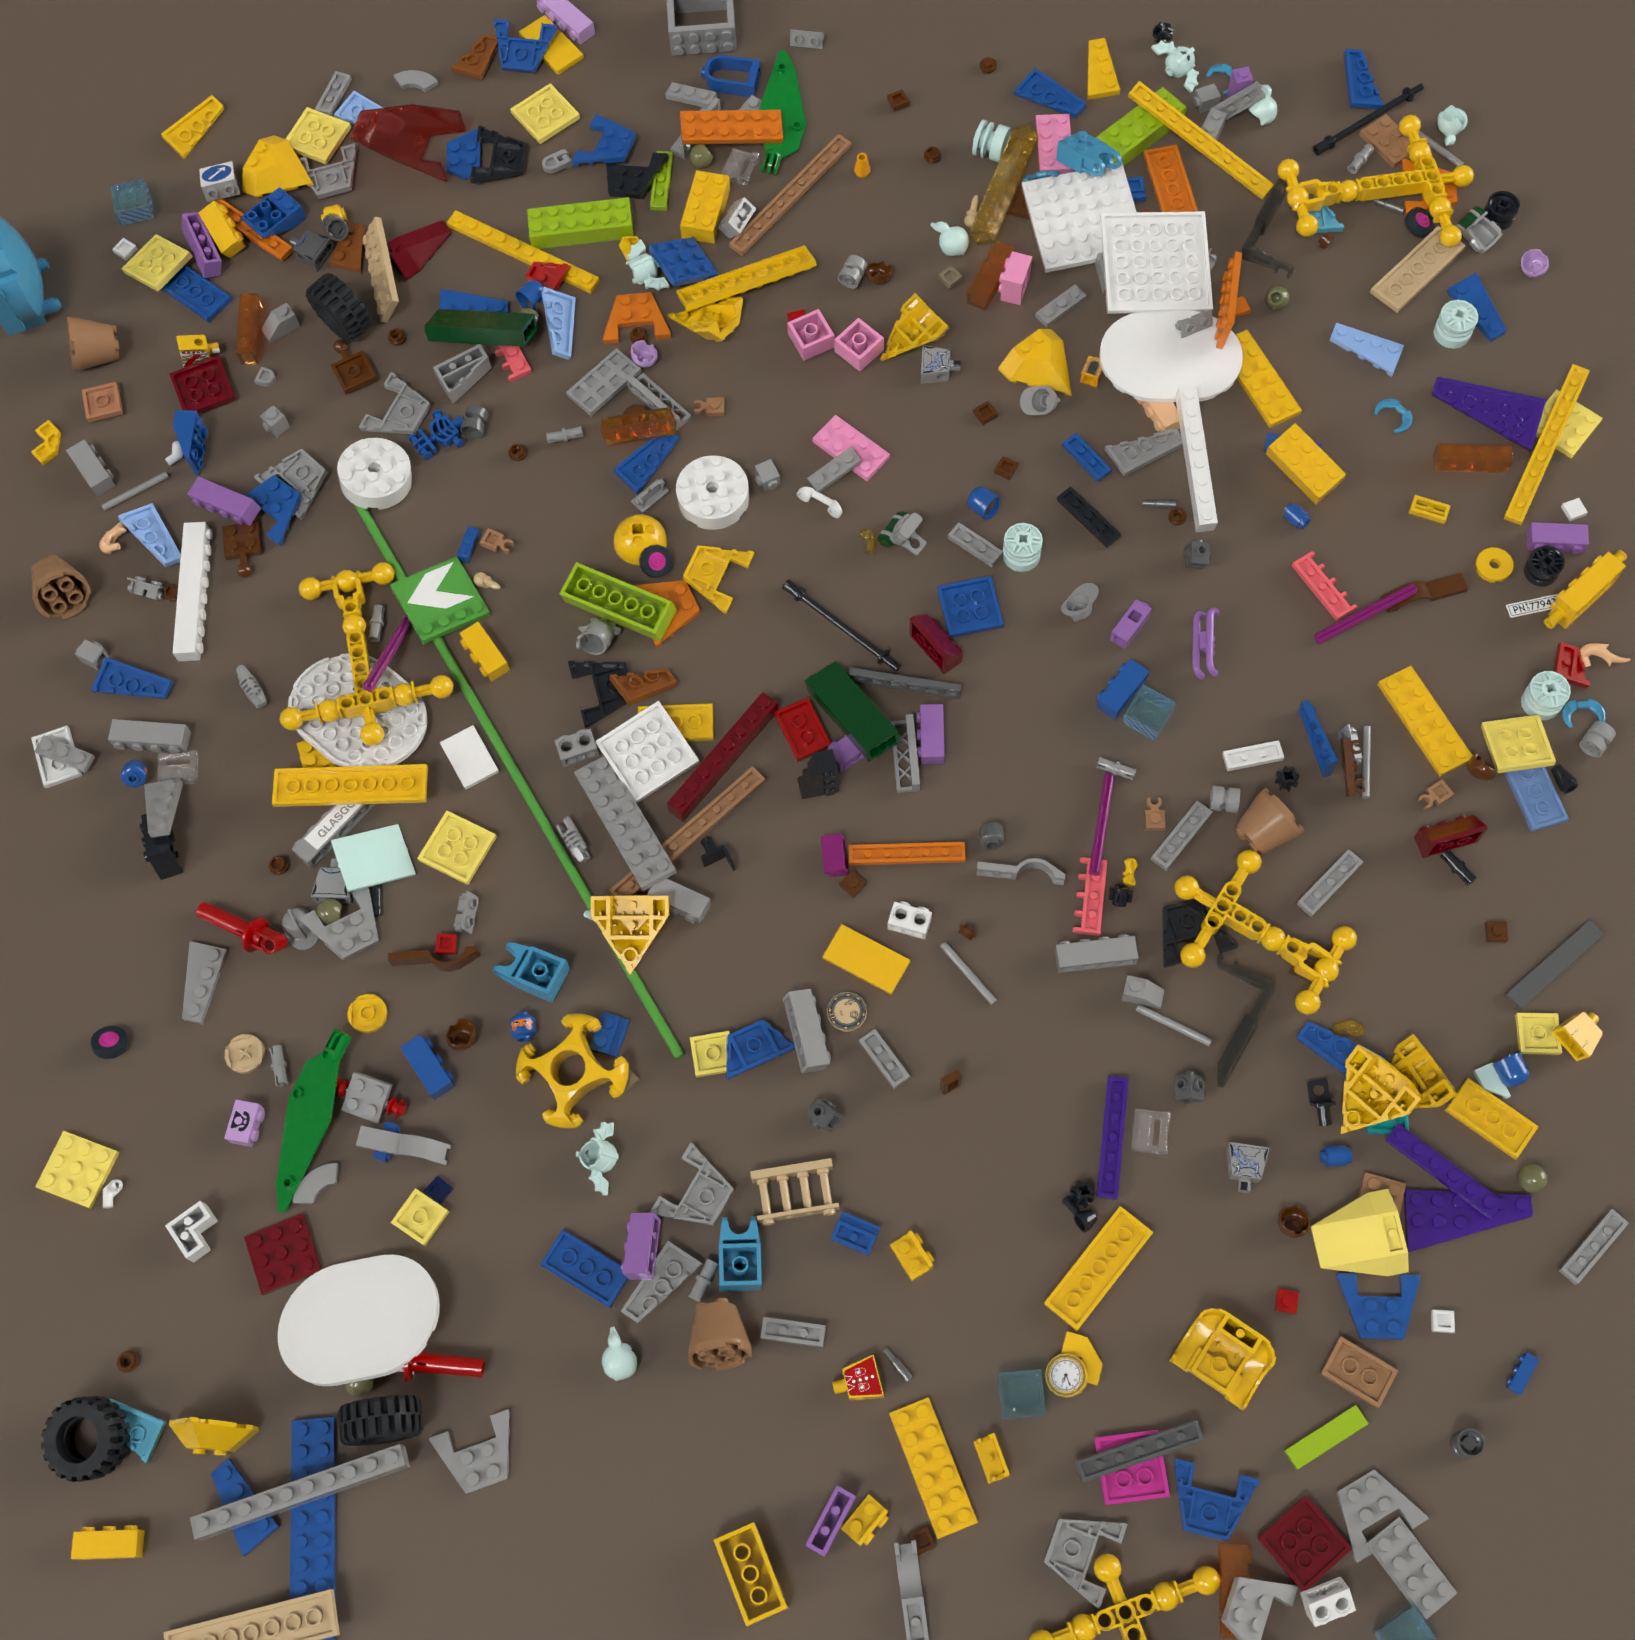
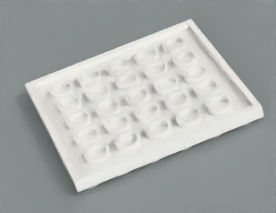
M1123 164L1117 169L1105 167L1104 174L1099 177L1086 172L1080 174L1075 171L1061 174L1057 177L1051 176L1026 181L1021 184L1045 273L1095 263L1097 253H1102L1101 213L1136 212Z
M1205 211L1101 213L1100 224L1107 314L1169 311L1201 312L1213 310Z

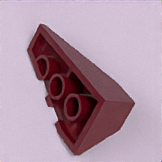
M441 220L396 237L387 243L391 264L407 281L421 272L428 259L431 260L433 253L445 243L452 234V231Z

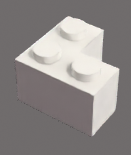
M199 1201L165 1225L186 1259L194 1263L211 1251L201 1233L217 1223L218 1220L208 1205Z

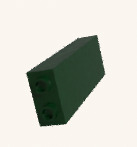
M438 309L424 325V332L427 335L428 341L523 347L538 330L535 314Z
M836 661L804 680L809 694L868 762L900 743L897 729Z

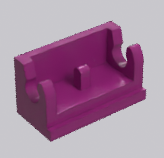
M842 833L821 836L824 873L829 874V877L847 876L849 874L846 839Z

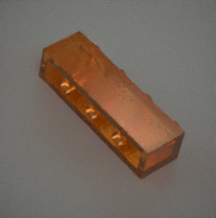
M998 240L994 247H990L987 259H983L981 263V270L979 273H975L973 284L969 285L966 290L967 304L986 311L1001 282H999L1001 272H1005L1006 258H1010L1012 251L1016 252L1015 247Z
M257 293L240 294L236 354L242 365L259 364L263 304Z
M666 407L602 418L600 431L607 446L675 435L677 422L671 408Z
M1438 443L1433 454L1434 470L1508 473L1513 463L1512 446Z
M1218 1544V1574L1221 1580L1219 1587L1220 1638L1237 1639L1221 1621L1234 1577L1252 1579V1574L1248 1573V1564L1252 1563L1251 1550H1248V1545Z

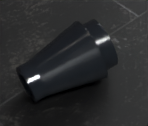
M1561 764L1551 769L1560 791L1568 794L1578 787L1577 779L1566 771Z

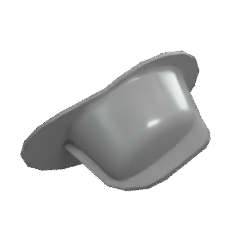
M1049 386L1029 387L1023 391L1020 397L1021 409L1027 415H1046L1055 410L1058 402H1061L1056 392Z
M1085 583L1078 586L1062 604V613L1072 618L1075 623L1089 617L1092 613V603L1096 600L1099 593L1097 585Z
M289 908L282 918V928L289 942L299 950L312 948L319 938L314 936L306 926L298 921L299 917L309 913L308 910L304 908Z

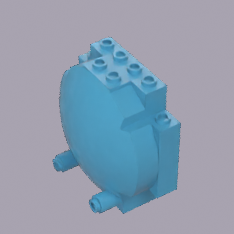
M0 217V323L7 334L11 336L46 324L44 316L60 311L59 309L62 308V305L58 298L55 299L53 297L44 300L41 273L50 268L47 259H36L27 242L18 231Z

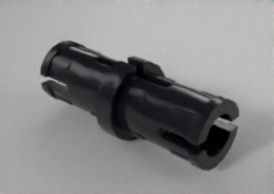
M1450 849L1440 856L1452 869L1451 872L1453 874L1456 873L1467 886L1477 879L1465 866L1466 863L1464 861L1461 862Z

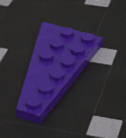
M1438 376L1432 392V396L1526 450L1532 451L1546 399Z
M1405 1190L1404 1213L1408 1253L1530 1218L1533 1216L1532 1196L1493 1193L1503 1203L1492 1218L1489 1219L1454 1192Z

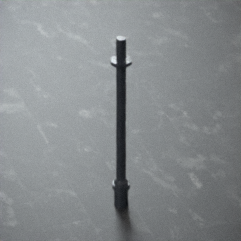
M1420 83L1412 89L1405 87L1402 95L1333 137L1330 135L1326 136L1323 141L1313 146L1314 153L1320 155L1328 149H1333L1337 141L1405 100L1407 102L1413 101L1414 95L1424 89L1423 84Z
M790 579L785 581L788 584L784 583L782 589L791 594L794 600L806 603L878 658L877 663L879 665L885 663L896 672L900 669L901 666L888 657L890 653L888 650L880 651L808 597L804 588L798 587Z

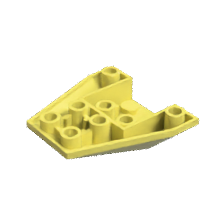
M1389 1189L1365 1193L1310 1226L1320 1268L1381 1276H1392L1409 1272L1408 1250L1402 1225Z

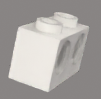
M894 902L888 920V929L925 940L932 919V912L925 907H912L907 902ZM899 913H903L906 915V917L904 919H898L896 915ZM920 918L925 922L919 925L915 923V920Z
M1341 1577L1300 1592L1306 1615L1315 1627L1356 1611L1350 1588Z

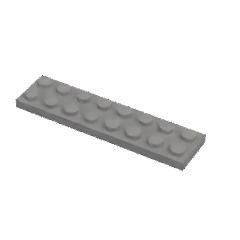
M605 756L574 771L577 780L642 891L676 874L677 871L625 783L620 780Z

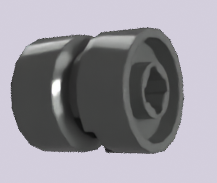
M334 213L324 217L322 227L326 234L335 241L343 240L349 232L347 223Z
M478 405L467 406L460 431L467 437L481 438L489 412Z
M1468 1428L1458 1431L1450 1439L1451 1451L1459 1459L1468 1460L1476 1458L1485 1451V1438L1476 1429Z

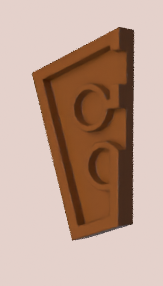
M484 34L472 46V50L467 55L461 56V60L451 66V71L482 80L498 49L497 38Z
M348 221L349 232L343 240L338 241L329 264L332 267L362 274L361 265L363 261L362 252L365 228L364 225Z
M668 669L646 671L645 674L635 675L632 672L627 673L626 676L613 674L610 675L609 679L628 705L677 686V680Z

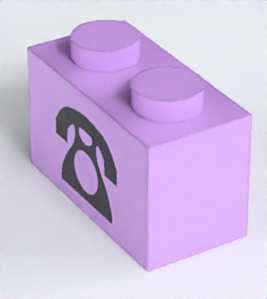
M235 1100L224 1139L229 1143L253 1147L254 1142H257L259 1138L258 1129L260 1122L262 1123L265 1117L264 1108L257 1103Z

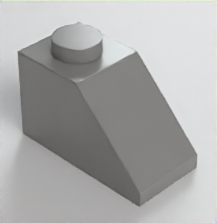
M285 303L271 311L261 330L268 341L272 343L299 328L300 324L288 303Z
M1127 975L1121 1001L1161 1009L1164 989L1147 979Z

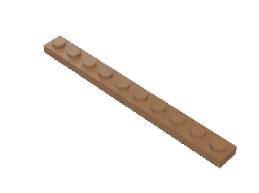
M838 134L729 243V248L743 256L852 147L851 142Z
M753 766L662 844L672 863L766 782V779ZM630 872L609 891L613 896L636 895L642 889L632 872Z

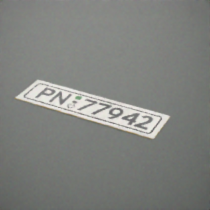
M1557 594L1508 604L1506 608L1510 618L1552 609L1550 606L1556 600Z

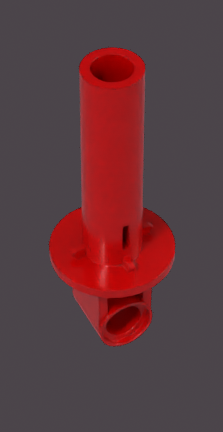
M202 902L196 910L198 918L242 938V948L247 952L251 953L258 949L270 955L287 947L288 942L285 935L270 929L268 921L263 917H257L248 922L208 902Z
M420 1353L417 1357L412 1358L406 1363L405 1367L398 1370V1372H404L405 1382H410L415 1372L483 1378L485 1359Z

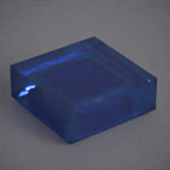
M437 1175L424 1192L441 1205L454 1189Z

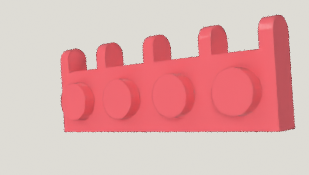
M498 345L500 349L495 351L496 357L503 355L506 363L502 364L503 370L510 368L513 373L508 376L509 382L532 373L519 346Z
M1311 551L1294 561L1292 567L1337 622L1355 611L1358 606L1356 604L1350 606L1344 599L1348 595L1347 592L1339 593L1333 585L1337 580L1334 577L1330 580L1322 572L1325 565L1322 563L1317 566L1312 559L1315 553Z
M1081 857L1080 863L1087 864L1086 874H1078V879L1085 880L1084 892H1077L1076 897L1083 899L1082 911H1074V916L1082 917L1081 928L1073 927L1072 932L1100 936L1107 860L1101 861L1100 873L1098 876L1089 874L1091 858Z

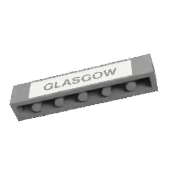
M376 804L334 805L321 816V819L315 825L308 829L307 834L302 839H298L295 842L292 851L313 869L333 849L331 840L344 837Z

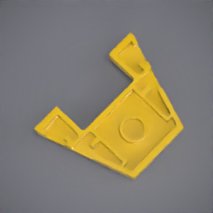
M697 545L684 572L683 580L721 612L727 614L733 597L716 590L730 562L748 569L755 552L737 551V549L722 550L718 547Z

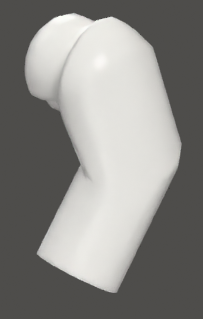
M179 441L172 443V454L165 458L170 466L184 456Z
M112 1180L103 1189V1208H113V1197L123 1187L121 1180Z

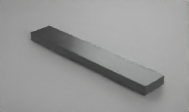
M851 667L849 670V677L855 683L957 699L961 695L960 684Z
M1589 920L1505 996L1519 1010L1522 1009L1596 943L1604 933Z
M1196 1419L1077 1460L1075 1465L1081 1482L1084 1483L1205 1440Z

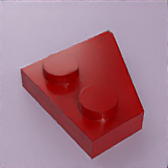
M534 261L525 277L529 280H536L544 287L556 291L571 266L565 263L555 264Z
M1561 642L1557 648L1554 672L1561 674L1567 679L1568 683L1587 689L1591 683L1585 677L1584 671L1586 668L1581 659L1580 648Z

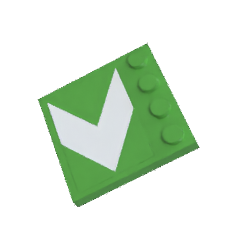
M457 556L390 584L391 590L423 644L490 616V611Z

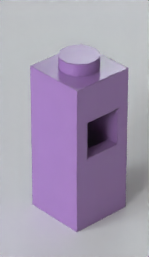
M1249 66L1232 70L1226 99L1253 84V77Z
M1136 599L1113 629L1110 641L1126 650L1149 619L1152 608L1147 603Z

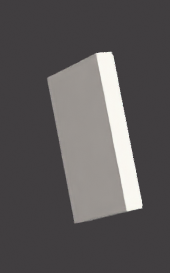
M474 725L440 742L465 790L499 773Z
M68 726L31 738L34 751L43 735L75 747ZM35 752L45 788L82 776L81 771L38 755Z

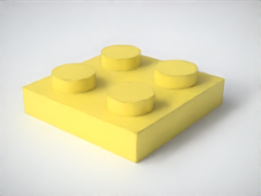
M1517 1013L1515 1015L1518 1050L1522 1054L1560 1055L1562 1053L1561 1043L1551 1033L1553 1029L1559 1026L1558 1013Z
M729 1031L690 1037L696 1078L726 1073V1037L730 1034Z
M415 1188L391 1223L426 1246L449 1211Z

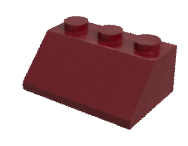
M927 614L910 618L909 635L943 674H946L962 662V650L958 645H954L951 642L950 636L945 631H941L935 619H931Z
M1461 815L1450 822L1444 820L1433 827L1429 825L1418 829L1414 839L1422 858L1443 853L1448 849L1454 850L1478 843L1488 828L1486 824L1474 815Z

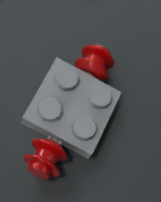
M353 1072L350 1084L348 1079L342 1082L341 1077L337 1076L335 1093H338L339 1098L346 1095L341 1109L344 1112L378 1124L381 1123L385 1109L388 1116L394 1113L396 1119L403 1116L407 1109L404 1099L397 1102V1097L394 1096L388 1101L392 1084L359 1072Z

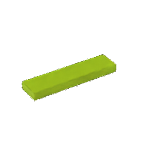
M656 151V153H667L669 159L661 166L660 173H657L653 178L650 210L667 211L673 152Z
M1354 1405L1284 1450L1295 1469L1298 1470L1369 1423L1357 1405Z

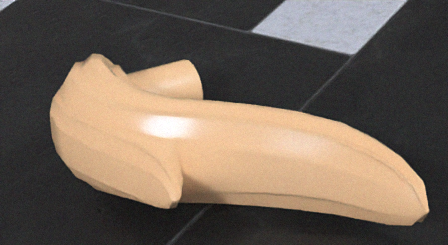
M121 521L110 531H107L100 540L99 547L103 553L112 554V551L121 549L118 542L115 543L127 531V527Z
M1590 643L1580 648L1581 659L1585 667L1591 666L1589 660L1591 655L1601 657L1607 662L1609 667L1611 663H1625L1631 659L1612 654L1607 649L1609 644Z

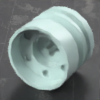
M983 119L974 135L973 156L980 154L981 158H985L989 152V160L1001 163L1009 145L1011 127L1000 124L994 131V122H990L988 125V121Z
M1453 300L1446 303L1441 309L1434 326L1433 333L1438 343L1452 349L1461 348L1466 345L1478 322L1476 308L1463 300Z
M1018 523L1006 531L1003 543V561L1009 568L1014 571L1025 572L1035 568L1039 563L1043 539L1038 528L1032 524Z
M1543 671L1534 676L1521 697V706L1525 713L1529 716L1539 714L1541 720L1554 718L1570 697L1571 690L1567 679L1554 671Z

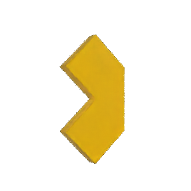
M47 420L35 429V432L44 442L31 451L43 466L58 455L61 432L50 420Z
M1067 1331L1061 1353H1068L1080 1358L1087 1368V1383L1097 1386L1103 1366L1088 1337Z

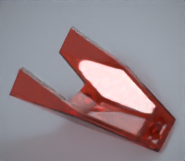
M410 104L360 111L350 139L396 162L447 183V177L441 162L423 160V155L432 136L465 132L466 127L460 111Z

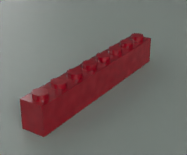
M764 692L758 696L666 803L671 814L682 822L688 818L774 717V712L778 710L777 701Z

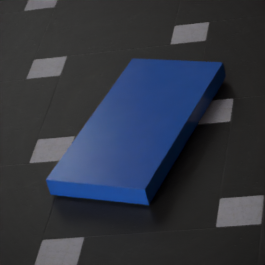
M184 265L161 288V290L208 323L233 300L230 295L203 278V276L187 265Z
M562 1229L540 1264L608 1308H611L628 1281L619 1263Z

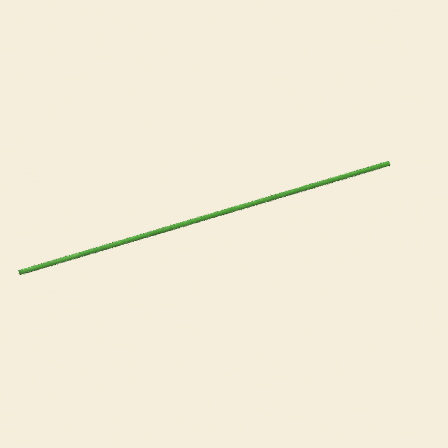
M354 505L387 563L393 567L397 580L406 578L368 510ZM442 637L433 640L580 896L590 910L592 895ZM612 949L676 1060L684 1056V1053L634 969L630 975L621 959L618 958Z

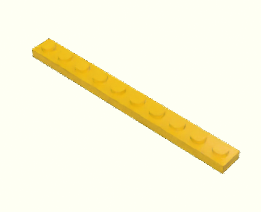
M1139 81L1129 92V98L1260 199H1263L1274 185L1272 182Z
M456 210L446 222L449 228L530 266L534 261L568 264L571 268L563 281L592 294L600 282L598 276Z
M1572 364L1503 519L1521 526L1590 370Z

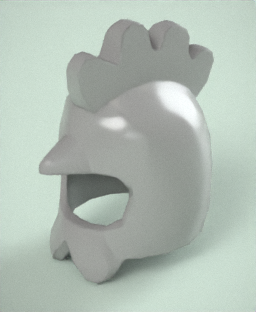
M591 618L587 625L578 627L583 633L577 637L576 647L577 649H583L589 654L600 655L609 648L614 636L621 633V628L616 627L614 622H607V619L601 618L598 620L597 618ZM584 635H586L588 638L587 643L583 641Z

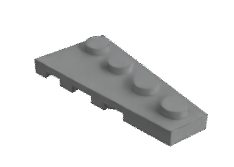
M1174 428L1154 433L1150 437L1142 436L1134 441H1123L1114 446L1107 445L1105 446V451L1123 477L1177 450L1183 444L1181 434Z
M181 778L144 784L148 833L151 838L170 835L183 787Z
M190 941L182 1019L184 1021L203 1025L228 955L227 949Z
M667 1241L656 1258L653 1280H641L621 1312L639 1324L703 1264Z

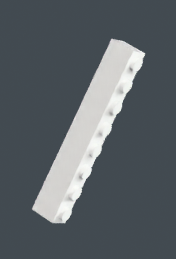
M1197 386L1178 388L1175 398L1196 532L1214 531L1218 521Z
M206 522L184 523L173 641V655L178 661L200 660L201 653H203L202 637L205 635L203 620H206L204 608L205 604H207L206 588L209 586L207 572L210 571L208 558L211 555L210 540L213 538L212 530L209 529Z

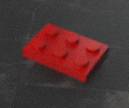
M809 698L774 712V716L797 762L812 756L815 752L824 751L829 748L831 742Z

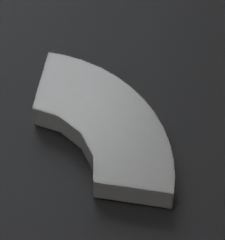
M408 70L393 75L402 90L415 87L426 93L439 85L436 78L423 71Z
M330 1163L322 1165L307 1174L300 1182L294 1194L293 1203L315 1204L317 1196L323 1189L328 1186L337 1185L339 1164Z

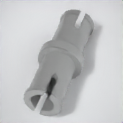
M1365 144L1363 149L1354 156V160L1347 167V170L1351 174H1356L1361 166L1367 163L1368 157L1374 151V147L1371 144Z
M581 426L570 429L561 428L560 431L546 433L547 442L550 444L560 441L568 442L570 439L580 437L583 438Z
M374 605L372 619L369 621L371 627L368 640L371 642H380L381 629L384 627L383 617L385 607L382 605Z
M1102 757L1099 758L1096 766L1097 769L1110 772L1115 776L1119 775L1131 781L1136 772V769L1122 765L1119 761L1113 762Z
M274 1045L269 1048L272 1060L270 1066L274 1072L275 1086L277 1087L288 1084L285 1069L287 1068V1063L284 1061L281 1045Z
M706 1259L700 1274L695 1278L697 1281L688 1297L701 1302L707 1286H710L712 1283L710 1280L719 1264Z

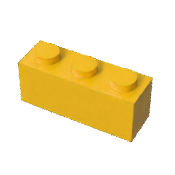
M213 201L198 212L221 253L232 258L246 247L243 242L244 238L235 229V222L228 217L226 207Z
M479 622L459 633L462 638L460 641L465 651L469 649L471 652L469 654L474 664L478 663L480 665L479 670L484 678L488 677L492 682L510 671L507 661Z
M137 1525L124 1526V1530H116V1526H103L102 1531H95V1527H81L80 1532H73L71 1559L143 1558L145 1530H138Z

